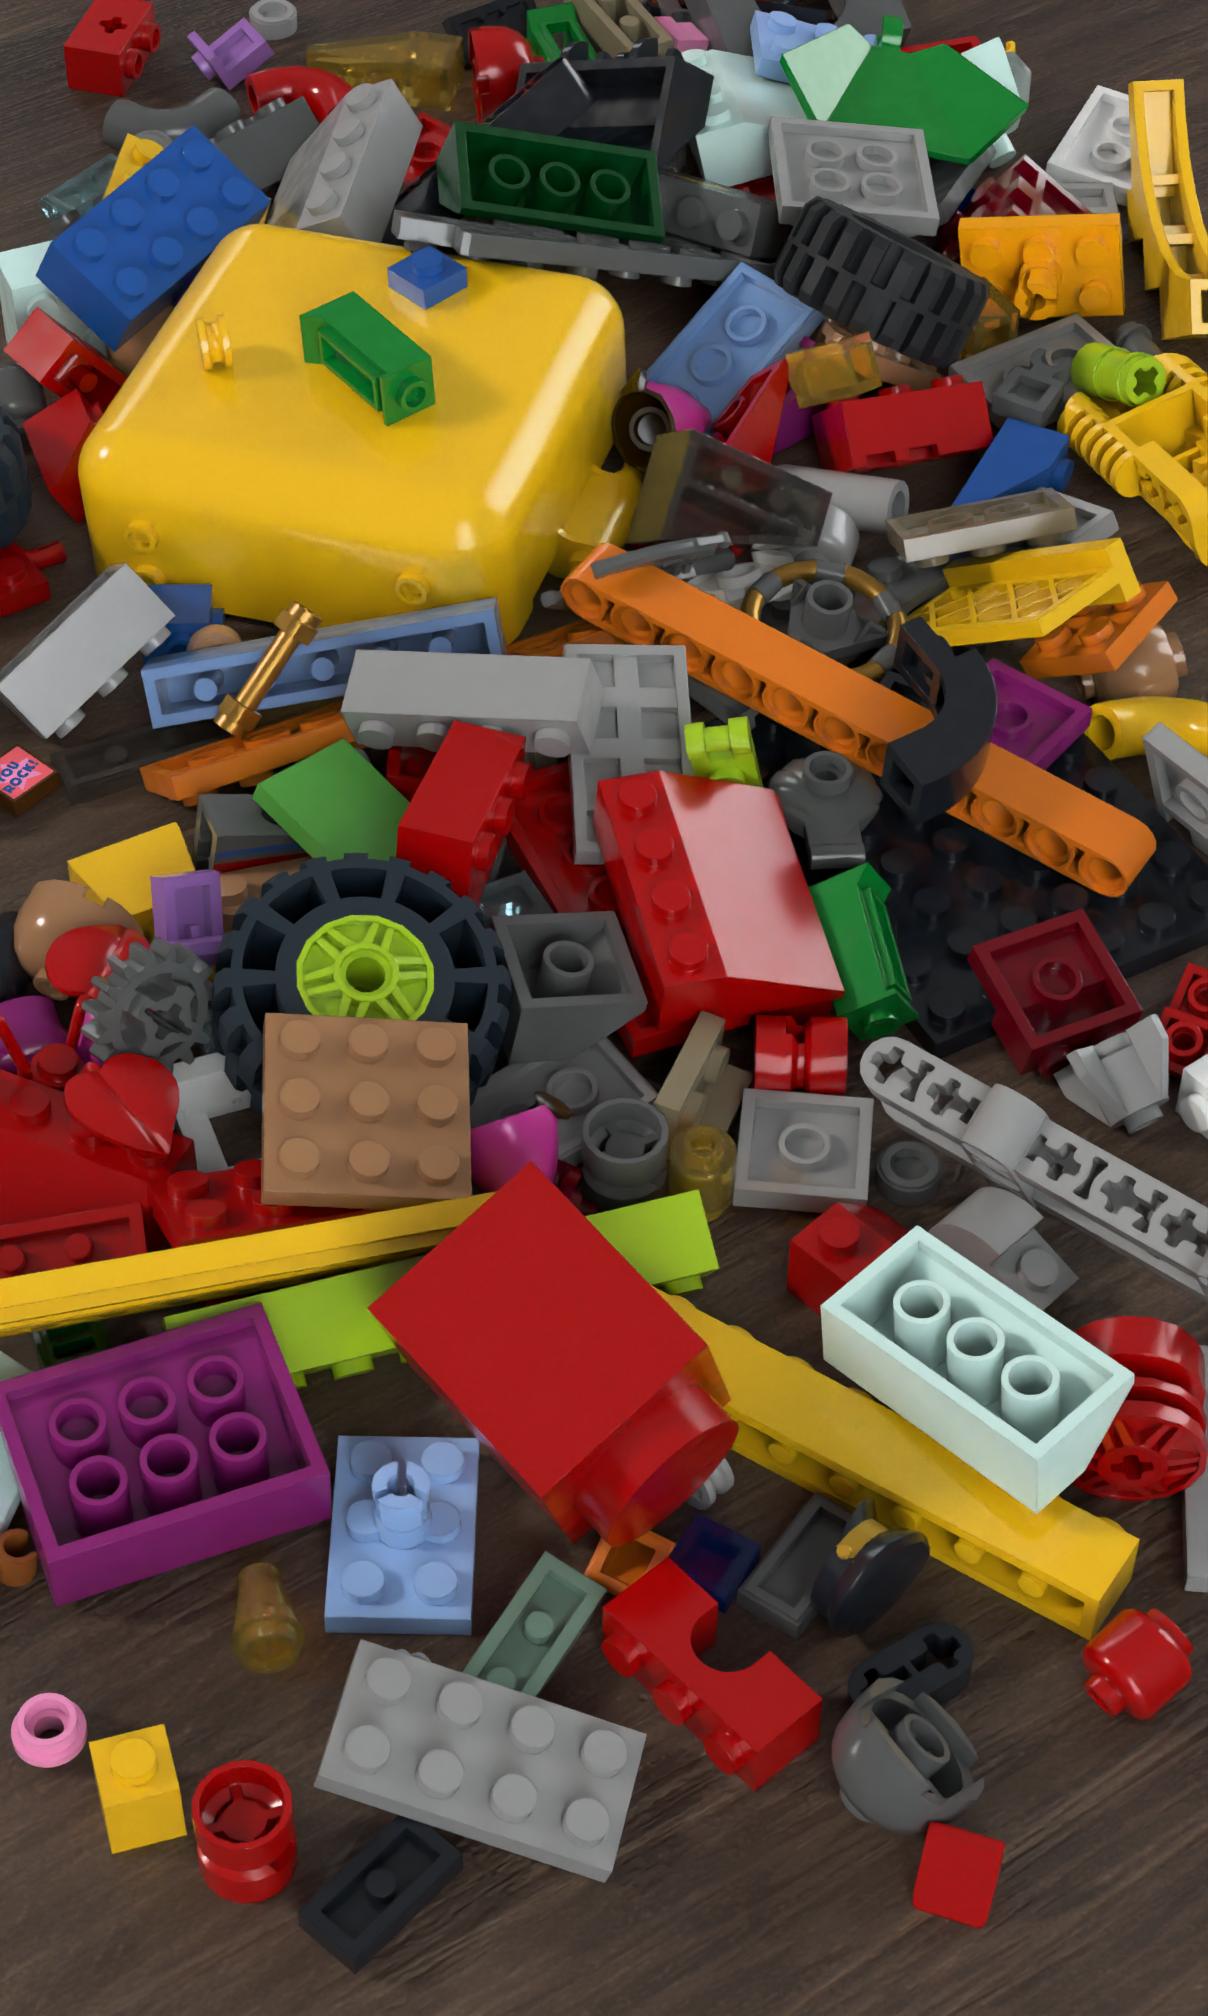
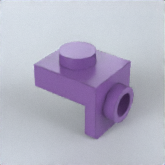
M245 17L210 46L195 31L187 36L197 50L191 56L195 65L209 81L217 76L229 91L246 77V74L255 72L260 65L275 54L266 40Z
M206 869L150 876L155 937H160L171 945L178 942L198 954L197 958L210 966L216 965L217 953L224 935L220 871Z

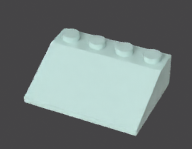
M690 49L682 52L681 54L685 61L714 76L705 127L688 141L702 178L730 187L773 175L767 135L770 117L807 119L791 85L757 76L754 57L714 49L708 51Z

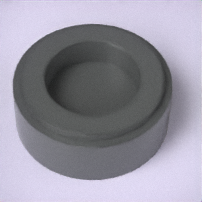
M915 1141L893 1143L883 1149L878 1156L875 1174L876 1187L884 1198L894 1204L901 1206L925 1204L931 1201L939 1192L943 1169L941 1159L933 1149L925 1144Z

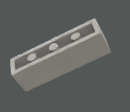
M356 649L340 712L357 744H363L373 749L384 750L392 746L422 747L429 751L438 752L455 720L525 736V752H539L549 757L559 758L571 753L591 755L605 691L591 658Z

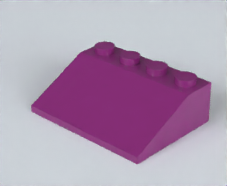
M262 1303L0 1382V1432L34 1545L39 1553L38 1557L56 1607L332 1518L330 1471Z

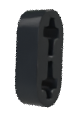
M930 1623L916 1629L862 1661L852 1670L847 1686L846 1711L878 1678L889 1677L905 1681L895 1691L904 1694L912 1701L924 1692L939 1705L945 1703L967 1687L974 1659L973 1644L967 1634L958 1627L947 1623ZM932 1652L938 1659L951 1656L953 1658L952 1668L947 1669L940 1662L933 1663L925 1668L927 1654Z

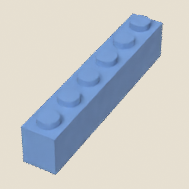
M497 597L317 628L318 633L309 647L302 643L299 644L256 711L345 696L356 649L508 655ZM275 636L151 657L141 669V676L153 729L215 718L220 711L218 707L227 693L234 697L237 696Z

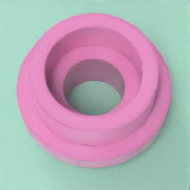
M43 1693L27 1700L15 1716L11 1726L12 1743L18 1756L26 1763L41 1768L57 1767L71 1761L83 1749L88 1734L85 1715L80 1707L65 1696L57 1693ZM50 1729L62 1732L53 1738H38L41 1733Z

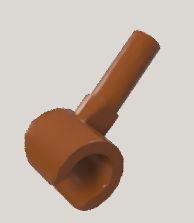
M10 1529L0 1536V1582L10 1587L27 1585L33 1580L37 1572L38 1551L31 1552L24 1557H19L28 1548L29 1533L24 1529Z

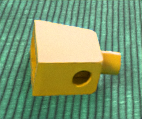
M176 822L67 861L70 882H76L89 887L84 898L102 907L108 897L119 903L137 920L149 944H151L155 937L150 876L195 871L180 827Z

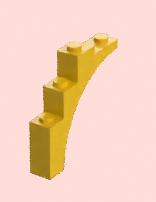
M1184 79L1133 81L1128 84L1132 189L1127 190L1129 242H1143L1145 291H1160L1161 340L1208 338V235L1200 212L1190 160Z

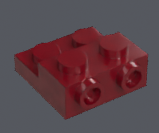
M1083 908L973 945L967 958L996 1009L991 1025L1020 1076L1038 1069L1043 1078L1053 1077V1074L1070 1064L1066 1055L1077 1049L1095 1046L1110 1037L1126 1032L1128 1028L1138 1022L1143 1012Z

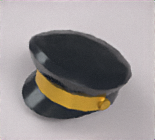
M872 1497L863 1499L850 1515L837 1546L824 1563L814 1583L810 1596L811 1608L827 1619L829 1629L840 1638H846L866 1631L893 1606L923 1568L930 1556L927 1537L919 1531L910 1529L888 1530L878 1523L875 1500Z

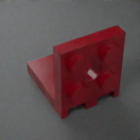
M1024 154L996 180L993 177L986 179L975 191L970 204L961 212L956 209L946 224L938 226L937 234L939 238L934 251L961 265L958 238L960 218L1093 213Z

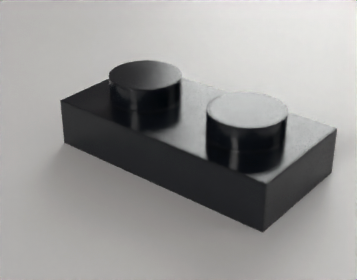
M398 1815L298 1911L299 1927L356 1975L463 1870V1854L427 1824Z

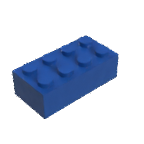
M193 125L53 240L35 276L109 348L116 352L188 289L217 244L226 235L242 226L259 224L271 200Z

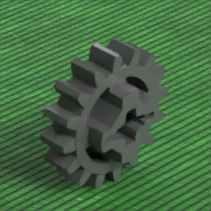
M154 937L149 949L136 941L130 943L129 959L124 962L111 955L107 960L112 972L107 979L102 976H93L90 981L95 988L100 990L97 998L82 1002L81 1008L94 1016L93 1020L81 1027L82 1034L94 1042L89 1049L90 1053L103 1063L118 1054H139L160 1062L172 1074L174 1069L173 1061L178 1058L190 1065L194 1061L193 1053L190 1050L194 1042L208 1044L211 1039L202 1030L205 1022L213 1021V1008L208 1005V1001L212 1000L213 983L208 980L213 972L211 966L197 958L198 954L178 942L171 945L160 937Z

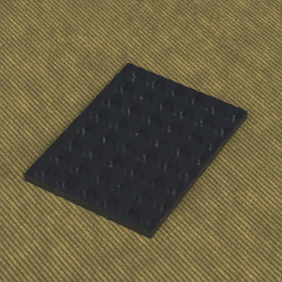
M1000 641L951 646L955 657L976 648L986 664L992 658H995L1026 674L1022 665ZM868 661L850 667V669L862 666ZM895 668L892 670V672L900 674ZM761 713L755 716L756 727L751 730L763 788H769L770 779L774 773L782 770L792 760L806 758L819 751H830ZM719 718L704 723L705 728L727 725ZM1084 733L1045 771L1135 817L1152 831L1156 839L1155 852L1125 893L1118 897H1107L1099 894L947 812H943L914 826L880 784L881 777L870 772L880 787L883 798L879 805L878 813L861 832L862 842L865 847V863L869 862L891 887L884 904L888 911L912 1001L908 1003L919 1015L918 1019L904 1025L928 1053L939 1059L997 1035L991 1025L996 1009L967 960L973 945L1082 908L1124 979H1128L1208 944V865ZM788 828L808 887L853 869L809 870L805 840Z

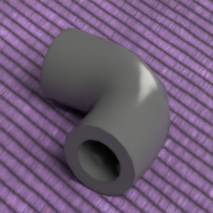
M216 87L206 89L190 103L174 109H155L129 99L121 98L112 104L105 116L103 137L108 146L121 150L127 133L135 136L145 130H159L175 141L194 125L210 140L216 136L218 131L243 117L236 100L225 90Z

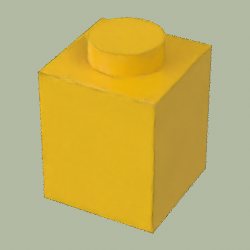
M164 1724L88 1742L112 1854L187 1835L180 1787Z

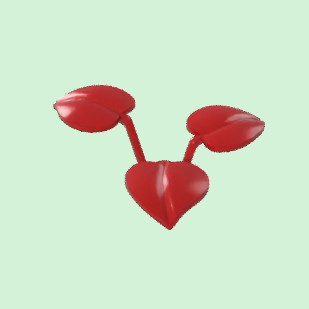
M91 925L67 931L56 938L50 945L45 959V971L50 984L57 991L65 995L79 997L74 1007L66 1043L46 1045L34 1055L31 1062H28L5 1018L1 1015L0 1037L17 1067V1075L64 1092L65 1107L69 1115L81 1127L127 1150L167 1159L171 1150L173 1129L180 1101L179 1087L171 1071L160 1062L139 1054L125 1053L115 1055L108 1059L102 1068L95 1062H88L84 1066L81 1057L77 1054L81 1027L86 1015V1011L81 1008L82 1002L97 998L100 991L90 982L93 976H102L107 979L112 972L107 960L111 955L116 956L123 962L129 959L130 943L136 941L149 949L150 944L138 931L132 928H125L122 925Z

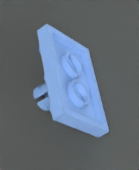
M338 1435L324 1613L326 1633L472 1635L480 1442L477 1438Z

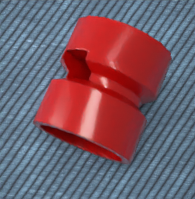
M755 1015L753 1089L787 1092L802 1089L804 1093L845 1096L848 1059L847 1017L810 1016L805 1025H797L791 1015Z
M230 1761L211 1770L199 1782L192 1797V1821L197 1841L200 1872L207 1886L223 1899L240 1904L261 1902L278 1894L292 1880L298 1865L292 1792L284 1776L270 1765L257 1761Z

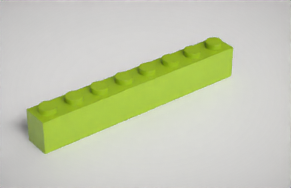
M699 1189L585 1216L650 1285L657 1289L662 1288V1291L669 1295L683 1296L704 1289L701 1278L707 1277L719 1269ZM427 1254L163 1317L160 1324L163 1333L262 1303L296 1390L307 1387L305 1375L327 1369H332L334 1380L357 1376L375 1370L372 1358L399 1352L367 1308ZM399 1352L401 1363H407Z

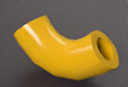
M1133 696L1108 700L1090 706L1092 708L1090 726L1083 733L1093 741L1110 761L1146 755L1142 737L1159 722L1208 758V702L1170 696Z

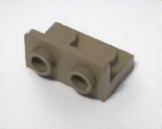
M705 1011L700 1012L654 1102V1106L664 1115L669 1127L667 1159L701 1172L710 1171L742 1106L743 1089L751 1088L753 1074L751 1072L727 1064L730 1048L721 1046L726 1019Z

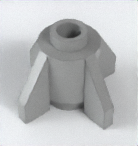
M1149 1015L1128 1028L1126 1032L1110 1037L1095 1046L1077 1049L1066 1055L1070 1064L1053 1074L1067 1099L1113 1129L1124 1125L1128 1133L1132 1134L1164 1117L1160 1106L1170 1099L1168 1095L1169 1036L1158 1015Z

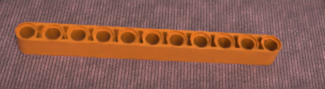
M600 543L561 585V594L566 605L579 617L631 645H685L688 675L830 751L843 755L879 777L882 776L888 743L917 731L934 720V716L929 709L654 565L639 567L595 579L590 566L591 563L627 552L610 543ZM992 742L990 743L983 772L977 783L960 802L945 811L1107 897L1123 895L1156 850V839L1152 831L1135 817Z

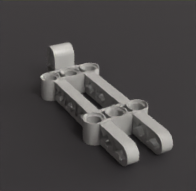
M895 1036L883 1037L872 1042L864 1051L860 1061V1074L871 1093L881 1101L891 1121L901 1130L979 1173L989 1186L1001 1188L1019 1196L1033 1208H1041L1208 1303V1208L1054 1123L1043 1109L1015 1090L995 1083L993 1088L905 1039ZM902 1057L901 1063L904 1068L893 1072L884 1083L885 1078L879 1071V1066L884 1061L889 1064H895ZM948 1099L951 1100V1101L945 1106L946 1100H948ZM1144 1211L1148 1212L1147 1220L1149 1227L1147 1233L1140 1231L1147 1225L1142 1215ZM1171 1227H1178L1179 1229L1170 1236ZM1202 1244L1207 1245L1204 1257H1202L1199 1249Z

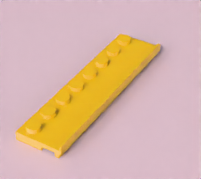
M497 1191L0 1279V1338L298 1285L425 1255Z

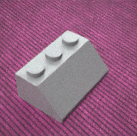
M126 563L110 565L0 670V701L40 738L47 739L55 733L61 739L86 716L80 707L96 691L102 697H105L127 677L129 673L122 666L138 651L146 657L166 640L171 632L165 625L175 614Z

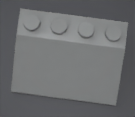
M392 78L372 85L363 83L353 88L289 160L265 224L382 242L423 127Z

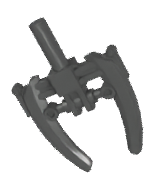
M720 531L714 536L682 539L626 552L593 562L590 566L595 579H600L635 568L654 565L687 583L700 575L731 570L735 565V555L732 550L727 548L732 543L728 532ZM549 590L541 594V602L544 607L554 610H571L566 605L561 591Z

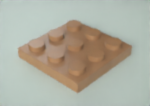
M265 1013L263 1024L261 1204L393 1210L472 1196L468 1023Z

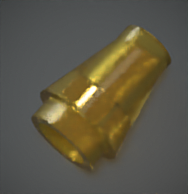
M269 1563L251 1564L242 1569L237 1577L238 1598L231 1647L234 1654L248 1670L258 1674H274L288 1669L297 1661L300 1649L305 1641V1632L282 1585L278 1568Z

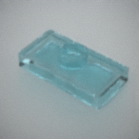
M110 153L40 198L41 214L54 221L77 208L81 216L85 215L95 207L92 200L105 193L118 157Z

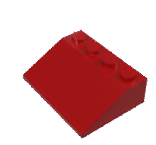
M653 771L598 780L592 827L657 1031L694 1025L701 1011L724 1019L843 999L845 990L774 789L665 771Z

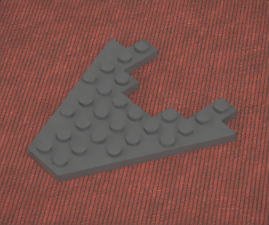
M406 180V184H402L400 192H402L413 181ZM395 209L391 232L396 238L404 240L403 248L410 251L421 250L429 245L437 249V245L453 247L458 252V256L488 261L491 258L512 260V265L544 270L545 264H553L565 268L564 273L578 275L589 279H597L598 269L608 270L610 275L628 279H639L640 273L660 277L661 283L679 287H691L692 279H700L701 283L720 287L740 262L747 264L774 280L773 267L777 259L747 257L666 231L663 242L655 243L468 215L458 220Z

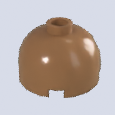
M56 879L37 882L29 896L24 900L14 924V951L20 965L33 980L34 987L41 994L51 999L63 1001L67 998L78 999L79 997L65 995L57 991L47 979L45 971L46 953L56 938L72 929L91 925H122L128 929H135L144 937L145 934L137 920L119 903L108 897L102 907L84 898L89 887L76 882Z

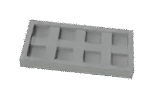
M564 644L562 657L591 658L605 691L591 755L568 754L574 865H604L592 827L598 780L653 771L694 776L691 761L688 760L684 734V724L691 723L685 645Z
M360 1639L313 1787L605 1883L613 1870L647 1734Z

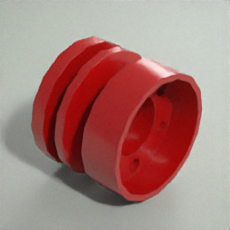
M1112 1317L1093 1321L1073 1331L1135 1375L1131 1390L1086 1470L1072 1484L1086 1493L1109 1500L1137 1502L1168 1497L1190 1487L1205 1472L1208 1457V1441L1205 1436L1207 1416L1203 1410L1206 1394L1204 1354L1197 1340L1179 1326L1152 1317Z

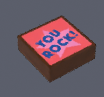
M17 743L0 755V807L13 816H19L60 787L58 770Z

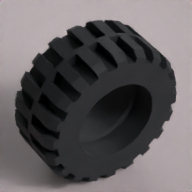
M816 196L805 203L773 267L775 283L788 294L798 298L802 303L887 348L940 369H945L957 361L989 299L988 283L978 275L970 272V270L889 226L820 196Z

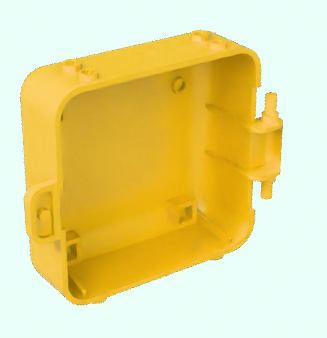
M250 224L233 230L217 244L81 449L78 463L79 484L97 575L102 574L110 565L126 563L146 585L212 584L214 608H224L225 614L271 623L275 622L283 608L286 609L290 602L295 600L323 619L318 628L497 597L506 646L510 645L523 630L533 610V598L546 573L548 572L553 576L566 579L600 543H610L622 549L645 502V495L640 481L643 474L639 470L629 466L626 462L622 469L615 473L601 469L614 443L611 427L612 413L619 399V392L627 383L625 327L619 305L609 291L599 283L586 277L445 254L466 267L468 287L425 310L389 288L387 268L407 258L415 251L404 249L403 246L270 224ZM354 291L431 356L435 404L386 426L383 413L376 411L325 365L305 363L299 315ZM224 314L233 366L226 367L224 363L216 362L212 365L211 370H204L195 319L203 317L205 322L212 323L216 320L217 315Z

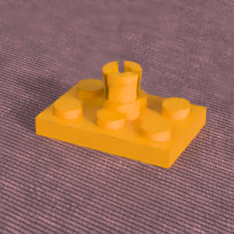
M1120 213L960 218L958 238L961 266L981 277L989 286V299L978 319L1030 318L1029 320L1039 321L1049 317H1068L1075 313L1081 317L1124 316L1125 290Z

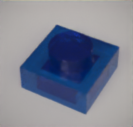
M697 1514L668 1557L719 1603L718 1610L725 1613L737 1596L739 1587L760 1561L761 1544Z

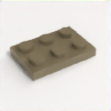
M1051 487L885 519L889 543L907 563L914 562L915 567L918 568L943 565L949 562L950 554L971 551V555L974 557L996 555L1006 550L1005 544L1027 540L1028 545L1031 546L1053 544L1062 540V533L1078 530L1075 507Z

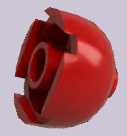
M481 26L468 29L469 61L473 67L474 78L472 80V88L479 124L516 93L521 63L544 62L542 55L533 56L528 40L520 32L506 26Z

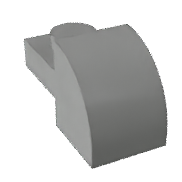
M983 1187L976 1190L928 1231L932 1236L1042 1311L1079 1279L1034 1229L1044 1217L1025 1200L1001 1188Z

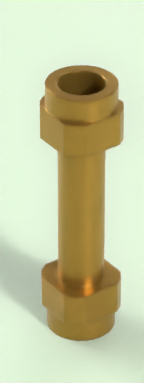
M292 600L286 609L283 608L274 622L280 628L279 632L237 696L234 697L227 693L218 707L220 711L213 721L241 740L245 739L249 731L253 732L262 718V715L256 711L299 644L302 643L309 647L318 633L316 629L323 619L295 600Z

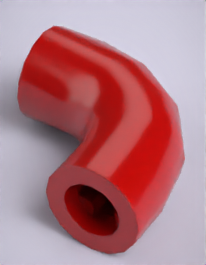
M288 66L246 74L245 77L247 97L253 115H256V111L280 97L283 98L287 105L303 96L320 124L344 96L353 89L341 76L314 67Z

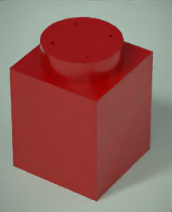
M532 1161L367 1308L407 1363L573 1544L581 1539L591 1528H594L613 1547L627 1544L644 1535L671 1515L700 1488L725 1458L737 1437L739 1425L723 1408L731 1401V1398L709 1346Z

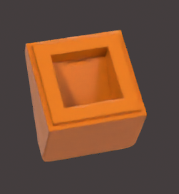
M652 1530L627 1544L617 1547L610 1546L601 1537L584 1575L606 1588L607 1592L617 1596L666 1557H669L678 1565L686 1547Z

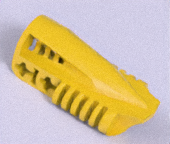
M1163 353L1153 357L1161 362L1165 369V389L1160 397L1141 406L1130 407L1122 404L1120 401L1112 402L1088 397L1082 391L1073 394L1066 403L1065 410L1060 415L1057 423V432L1070 436L1069 447L1111 485L1116 492L1123 497L1129 498L1140 495L1171 524L1183 542L1194 552L1195 557L1208 567V374L1187 356L1178 353Z

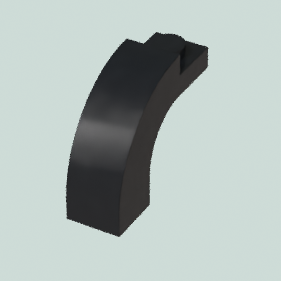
M921 616L900 625L893 666L933 714L934 720L925 727L888 743L880 781L883 788L914 826L949 810L960 802L977 783L987 760L998 708L997 691L993 676L978 650L974 648L955 657L948 641L944 637L937 635Z

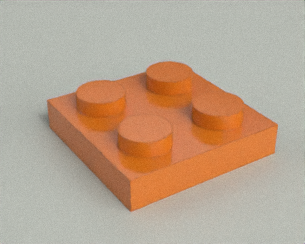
M1138 581L1141 592L1127 602L1086 606L1044 637H1035L1036 643L1021 658L1020 664L1026 674L1034 679L1116 671L1178 601L1168 581L1141 584Z

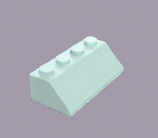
M918 1225L820 1305L823 1359L1036 1514L1086 1470L1134 1384L1135 1374Z

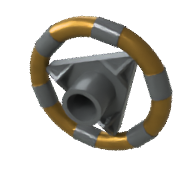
M820 559L788 563L766 572L748 588L741 603L740 611L760 621L763 606L782 588L793 584L787 636L831 659L882 647L866 664L852 668V670L875 682L882 680L888 670L892 671L895 668L893 662L900 625L908 622L906 612L894 593L870 574L846 565V563ZM849 589L860 593L873 603L887 626V630L852 609L853 595Z

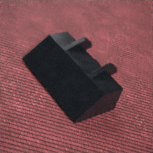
M655 37L637 40L630 52L618 53L615 59L608 52H598L595 60H588V42H571L565 46L560 57L565 55L597 99L590 108L563 130L558 137L656 151L657 168H659L705 127L714 76L685 61L681 52L676 48H668L665 56L658 57V38ZM552 62L521 63L516 92Z

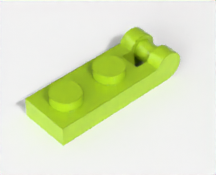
M747 716L728 718V725L705 728L704 722L684 724L688 760L691 761L694 776L763 787Z

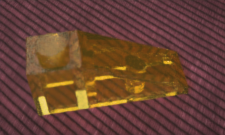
M410 31L309 45L306 50L307 67L321 68L339 75L353 88L363 83L372 85L392 78L409 106L451 112L464 80L463 37Z

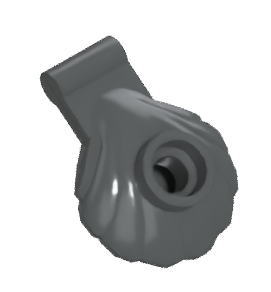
M819 751L806 758L794 759L782 770L774 773L770 779L769 789H774L775 794H779L787 827L794 834L805 840L809 870L848 869L864 864L865 847L862 842L861 832L878 813L879 805L883 798L881 789L872 774L843 755L832 751Z

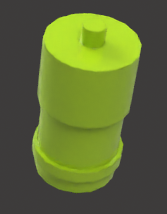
M1099 342L1086 344L1078 350L1073 358L1070 370L1071 381L1076 390L1098 399L1112 402L1120 401L1122 404L1130 407H1138L1160 397L1166 384L1165 369L1162 363L1152 355L1137 351L1131 353L1126 348Z

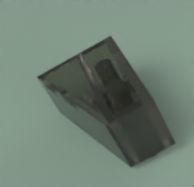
M695 429L660 434L656 437L625 544L658 545L688 538L714 536L718 532L724 531L728 532L732 542L727 547L729 549L780 551L817 547L833 492Z

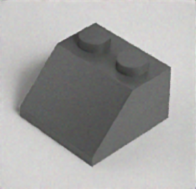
M615 911L491 916L489 928L497 933L505 951L500 965L506 967L510 971L512 993L507 1007L510 1014L502 1041L509 1064L572 1060L646 1010L648 1001Z

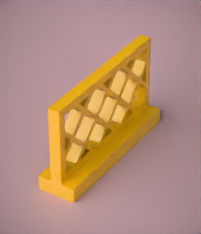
M1121 537L999 553L985 557L956 559L942 569L949 588L906 617L907 621L921 616L937 635L944 637L948 641L950 646L1044 637L1086 606L1127 602L1140 593L1141 589Z

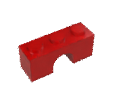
M666 1557L603 1606L601 1644L603 1653L610 1665L620 1675L627 1678L635 1677L652 1694L657 1708L668 1721L676 1726L684 1724L703 1742L705 1751L711 1761L727 1775L737 1774L755 1792L819 1739L823 1699L771 1651L750 1667L735 1672L718 1671L702 1663L698 1657L716 1643L719 1603L675 1562Z

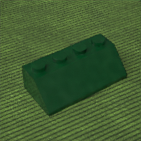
M454 121L436 160L439 203L458 214L662 243L665 238L656 151Z

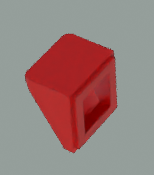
M930 1821L913 1891V1907L919 1911L976 1928H983L987 1924L999 1882L1006 1843L937 1821Z

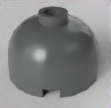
M894 1677L878 1678L855 1700L836 1726L831 1743L832 1763L840 1786V1797L846 1808L859 1820L868 1823L872 1822L878 1827L903 1835L927 1832L930 1821L948 1824L974 1803L984 1789V1777L973 1783V1777L969 1770V1767L979 1759L976 1751L958 1723L933 1698L922 1692L912 1701L904 1694L895 1691L905 1681Z

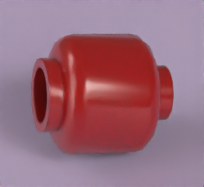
M1151 1608L1147 1613H1144L1137 1609H1124L1084 1647L1082 1661L1090 1678L1083 1684V1687L1097 1706L1109 1716L1114 1718L1121 1711H1124L1133 1718L1149 1720L1190 1681L1192 1667L1188 1657L1193 1653L1194 1649L1179 1627L1159 1610Z

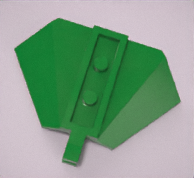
M885 14L881 21L882 35H876L874 46L847 23L783 53L780 59V64L808 120L923 129L928 157L965 165L975 162L1026 113L1029 105L946 43L913 53L902 52L900 46L903 37V18Z

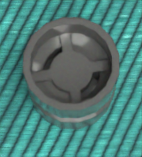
M621 1097L602 1102L592 1108L584 1119L582 1128L583 1167L581 1168V1193L584 1199L598 1205V1213L666 1196L669 1127L664 1115L654 1105L640 1099Z

